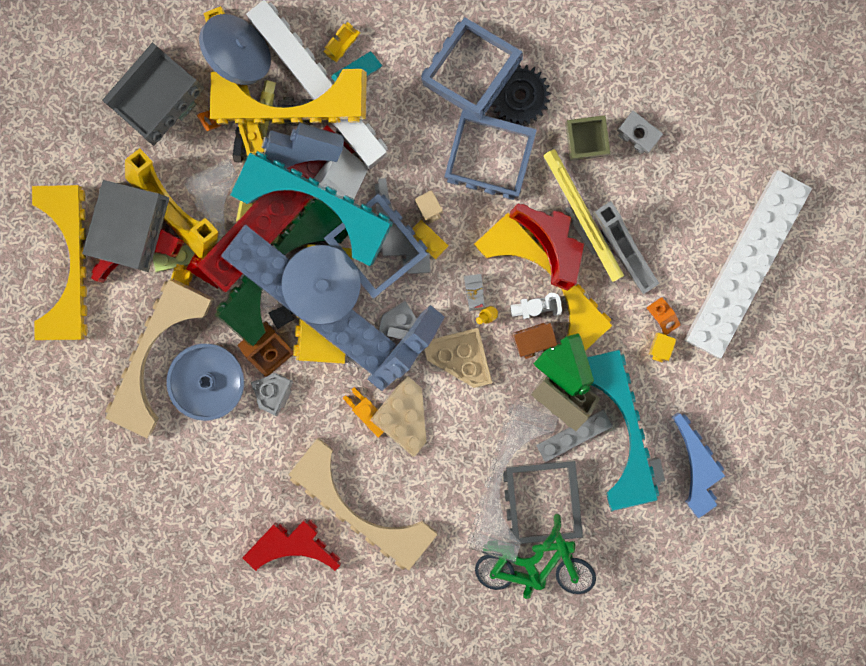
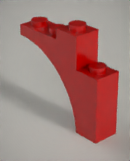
M518 203L510 211L509 218L525 226L543 246L551 268V285L567 291L570 290L577 283L584 248L583 243L578 242L574 238L567 237L571 217L560 211H553L550 215H547L545 212L537 211L525 204Z
M161 228L154 253L166 254L176 258L184 241ZM101 259L94 266L91 278L97 282L104 283L110 273L120 264Z
M306 519L290 535L287 534L288 529L283 524L279 523L278 525L274 523L242 557L255 571L264 564L285 556L310 557L323 562L334 571L341 566L339 562L341 558L332 551L330 553L326 550L325 547L327 545L320 538L317 540L314 538L318 534L316 530L318 526L312 520L307 521Z

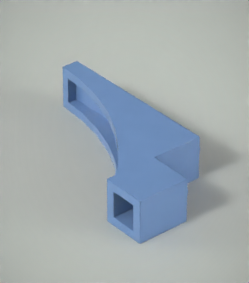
M676 413L672 418L684 439L690 463V490L688 499L685 502L694 515L700 518L717 506L715 502L716 496L711 490L707 491L706 489L725 477L722 472L724 468L719 461L715 462L711 457L713 453L707 445L703 446L700 442L702 437L697 430L693 431L690 428L689 424L691 422L685 414Z

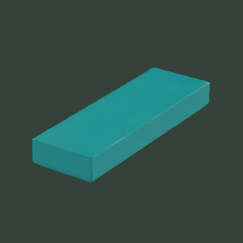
M370 51L342 69H363L367 72L368 77L383 65ZM342 69L331 76L334 81L337 80Z

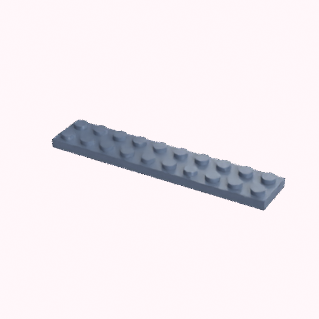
M244 225L222 253L221 257L294 313L285 302L281 287L282 275L289 259L247 225ZM352 309L343 318L331 323L316 324L303 320L371 375H374L375 371L396 345Z

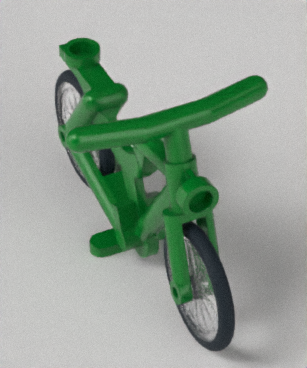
M560 514L554 515V526L543 544L532 547L533 552H535L534 556L530 558L518 557L515 555L512 545H498L497 541L491 540L483 545L482 551L497 552L502 555H484L475 565L477 579L487 588L501 590L507 588L512 582L526 585L523 592L524 599L531 598L534 589L542 590L545 588L546 578L561 557L563 561L556 569V580L562 589L571 594L579 595L589 592L596 583V573L593 567L585 560L573 558L571 553H575L576 544L575 541L568 542L563 539L560 533ZM557 550L542 572L539 573L535 564L542 559L544 552ZM511 563L524 566L528 574L514 571Z

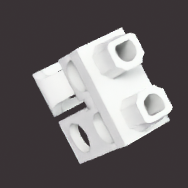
M549 293L545 298L532 299L528 302L527 299L520 300L521 304L510 305L512 316L522 315L523 319L529 318V315L537 316L541 312L553 311V316L562 315L561 300L556 293Z

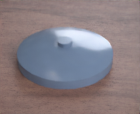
M219 14L211 17L202 27L199 35L202 54L211 68L220 76L236 84L251 85L259 82L268 73L271 66L270 50L263 36L250 23L234 15Z
M326 245L310 246L296 253L287 263L282 275V293L288 307L301 319L316 324L331 323L347 315L356 304L360 293V276L352 259L343 251Z
M197 344L186 348L175 357L167 374V391L172 403L181 413L196 420L209 421L225 416L236 407L244 391V373L239 361L227 349L214 344Z

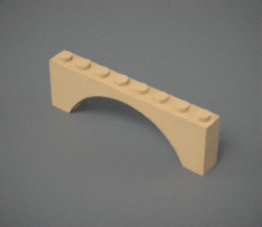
M173 278L168 280V282L165 281L162 285V296L160 299L157 298L153 305L155 311L146 320V331L144 334H140L137 340L139 346L136 351L132 352L129 361H131L130 366L124 369L121 375L123 381L121 385H117L113 393L115 396L114 401L108 404L105 411L108 413L105 419L145 438L151 436L159 419L150 406L145 392L144 370L148 354L155 341L165 330L173 324L186 319L205 317L214 300L213 297Z
M317 438L288 474L291 477L290 481L298 487L302 485L306 489L305 493L313 499L317 497L321 501L320 505L325 509L329 510L331 508L336 512L335 516L340 521L344 522L346 520L351 524L350 528L355 533L359 534L361 532L365 535V540L372 546L376 544L380 547V552L384 556L394 558L396 560L395 564L402 570L405 568L410 570L438 535V532L424 521L404 527H385L371 523L355 514L342 500L335 487L331 471L333 449Z

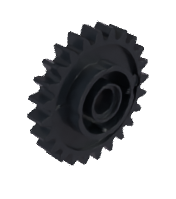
M519 64L491 105L496 106L494 113L500 112L499 119L506 117L505 121L507 122L512 120V123L515 124L518 121L519 125H523V121H526L530 125V119L537 122L536 116H543L541 110L547 111L548 108L545 104L550 103V100L546 97L550 96L551 92L546 91L550 87V85L544 84L547 78H540L542 72L536 74L535 67L528 70V65L526 64L525 68L522 69ZM516 91H523L525 98L523 100L517 99L515 97Z

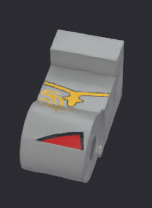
M481 274L464 276L469 311L485 309Z

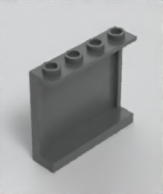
M152 42L102 101L142 135L144 139L155 146L169 128L175 124L182 113L188 109L189 105L200 96L205 87Z
M103 180L82 254L149 272L169 197Z

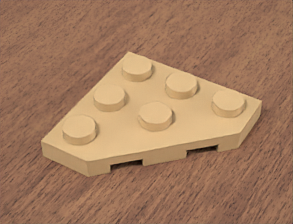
M478 328L432 339L429 346L424 349L427 361L469 386L476 388L492 384Z
M405 376L371 418V421L413 457L417 455L426 443L422 388L409 376Z

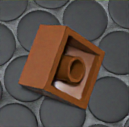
M265 321L263 326L266 332L254 346L248 345L244 340L237 346L246 359L265 377H268L293 355V350L280 334Z
M548 321L511 333L519 356H524L525 359L536 356L535 352L541 350L544 352L550 347L552 349L558 345L551 323Z

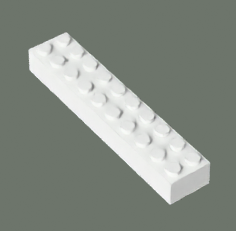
M263 0L246 14L250 22L313 100L323 95L335 83L332 78L328 79L326 77L328 75L327 71L321 63L316 64L314 62L316 59L309 48L304 49L302 47L304 44L296 32L293 34L290 32L292 29L284 17L281 19L278 17L280 14L272 2L267 3ZM360 119L359 123H350L348 120H341V123H332L369 170L387 156L386 150L388 149L381 138L377 140L374 137L376 135L374 129L369 123L365 125L362 122L364 119Z
M779 170L772 174L684 341L716 358H722L811 192V187Z

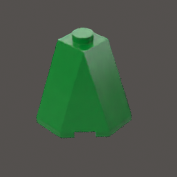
M577 333L565 337L560 341L561 344L544 351L533 363L535 367L571 396L584 395L590 390L589 386L594 382L581 336Z

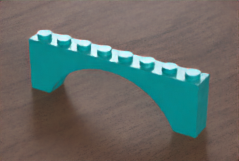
M260 151L249 153L230 196L250 204L273 191L294 190L310 194L330 206L342 220L351 241L352 258L368 266L374 264L393 222L389 221V216L383 213L375 214L372 212L371 207L365 204L360 206L354 203L355 199L347 195L342 197L336 194L337 190L334 188L320 186V182L314 178L309 177V179L302 177L303 173L292 168L290 171L284 168V163L278 160L271 161L267 159L266 154Z
M620 350L587 357L594 378L591 386L601 390L616 404L623 415L629 434V455L625 469L617 483L606 493L610 512L655 502L657 497L660 496L657 485L653 484L652 478L655 477L653 467L648 464L647 459L650 458L648 447L644 448L643 440H645L643 428L639 429L638 421H640L639 411L634 409L633 403L636 402L634 392L629 389L628 384H631L629 373H625V356L620 354Z

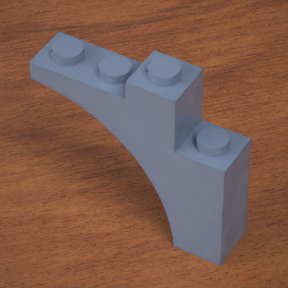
M299 122L297 129H293L291 136L271 130L269 136L264 137L262 148L264 149V154L267 155V159L271 161L278 160L284 163V168L313 160L337 162L343 150L344 136Z
M431 305L419 315L396 348L378 367L374 375L370 374L367 380L383 391L396 378L402 377L410 370L418 354L429 346L445 316Z

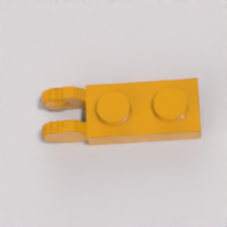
M353 387L351 389L352 393L361 402L356 406L349 396L345 395L343 399L352 408V411L379 438L384 432L371 421V418L378 409L367 397H364Z

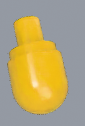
M488 306L481 310L479 317L476 318L477 323L489 324L498 317V310L493 306Z

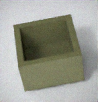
M606 115L571 119L565 122L570 161L604 157L610 154Z

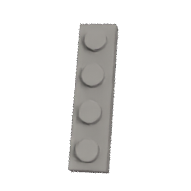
M603 409L590 416L577 431L569 427L536 446L544 461L547 462L613 426Z

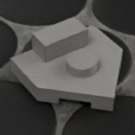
M406 301L382 315L379 328L381 333L394 338H404L417 320Z
M274 373L268 377L251 382L259 408L278 416L281 408H284L292 391L290 388L294 381Z

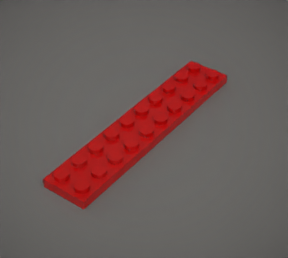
M328 125L323 128V130L335 133ZM344 141L343 146L353 154L355 151ZM306 161L286 169L290 171L292 168L303 173L302 177L309 179V177L315 178L327 161ZM279 190L263 195L255 201L196 266L219 288L227 292L243 273L222 258L221 255L243 226L247 225L271 244L314 196L294 190Z

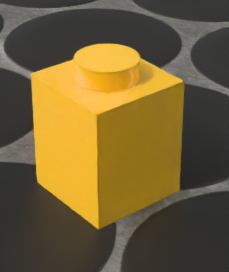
M656 333L649 351V355L653 356L652 360L661 363L664 360L669 361L677 339Z

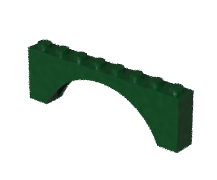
M311 198L304 206L305 210L294 217L292 220L293 224L289 228H285L279 235L281 238L271 245L283 255H286L289 251L303 244L326 241L324 237L338 227L342 220L323 201L318 198ZM346 228L334 237L337 243L341 244L348 236ZM244 275L241 279L243 282L239 287L235 286L230 291V297L226 302L222 301L217 306V312L214 315L248 345L254 346L266 332L260 310L263 289Z

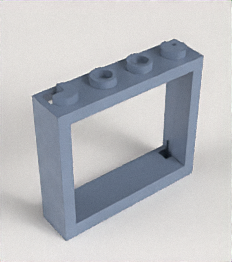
M464 17L461 22L459 21L455 25L454 33L451 37L445 39L440 53L437 52L434 55L433 63L430 67L425 68L421 75L423 86L481 121L523 60V52ZM466 30L510 55L477 105H474L433 79Z
M462 110L444 178L448 179L447 183L458 185L459 182L464 183L466 188L477 190V187L485 189L484 193L495 195L497 192L503 194V198L514 200V197L518 198L537 130L488 116H483L480 121ZM465 121L528 137L514 190L451 174Z
M377 194L365 205L372 207L378 202L419 254L376 289L357 267L360 283L373 299L428 255L425 252L428 248L421 240L416 241L413 237L415 232L409 225L406 227L401 222L403 217L397 210L392 211L388 205L391 203L384 194L382 196ZM342 222L324 239L331 247H335L346 254L334 239L336 235L346 228Z

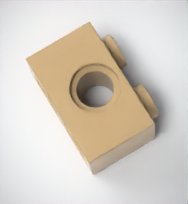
M432 190L415 199V203L425 222L429 220L432 223L441 218L440 214H442L443 210Z

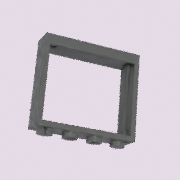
M575 460L506 466V471H503L504 483L507 482L508 490H504L505 501H509L510 509H506L507 521L511 520L512 528H508L509 540L513 539L514 544L544 542L550 534L519 537L513 473L567 468L573 532H563L561 535L563 539L583 538Z

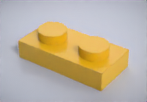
M422 220L412 228L415 232L413 237L417 242L421 240L428 248L426 251L435 260L449 246Z

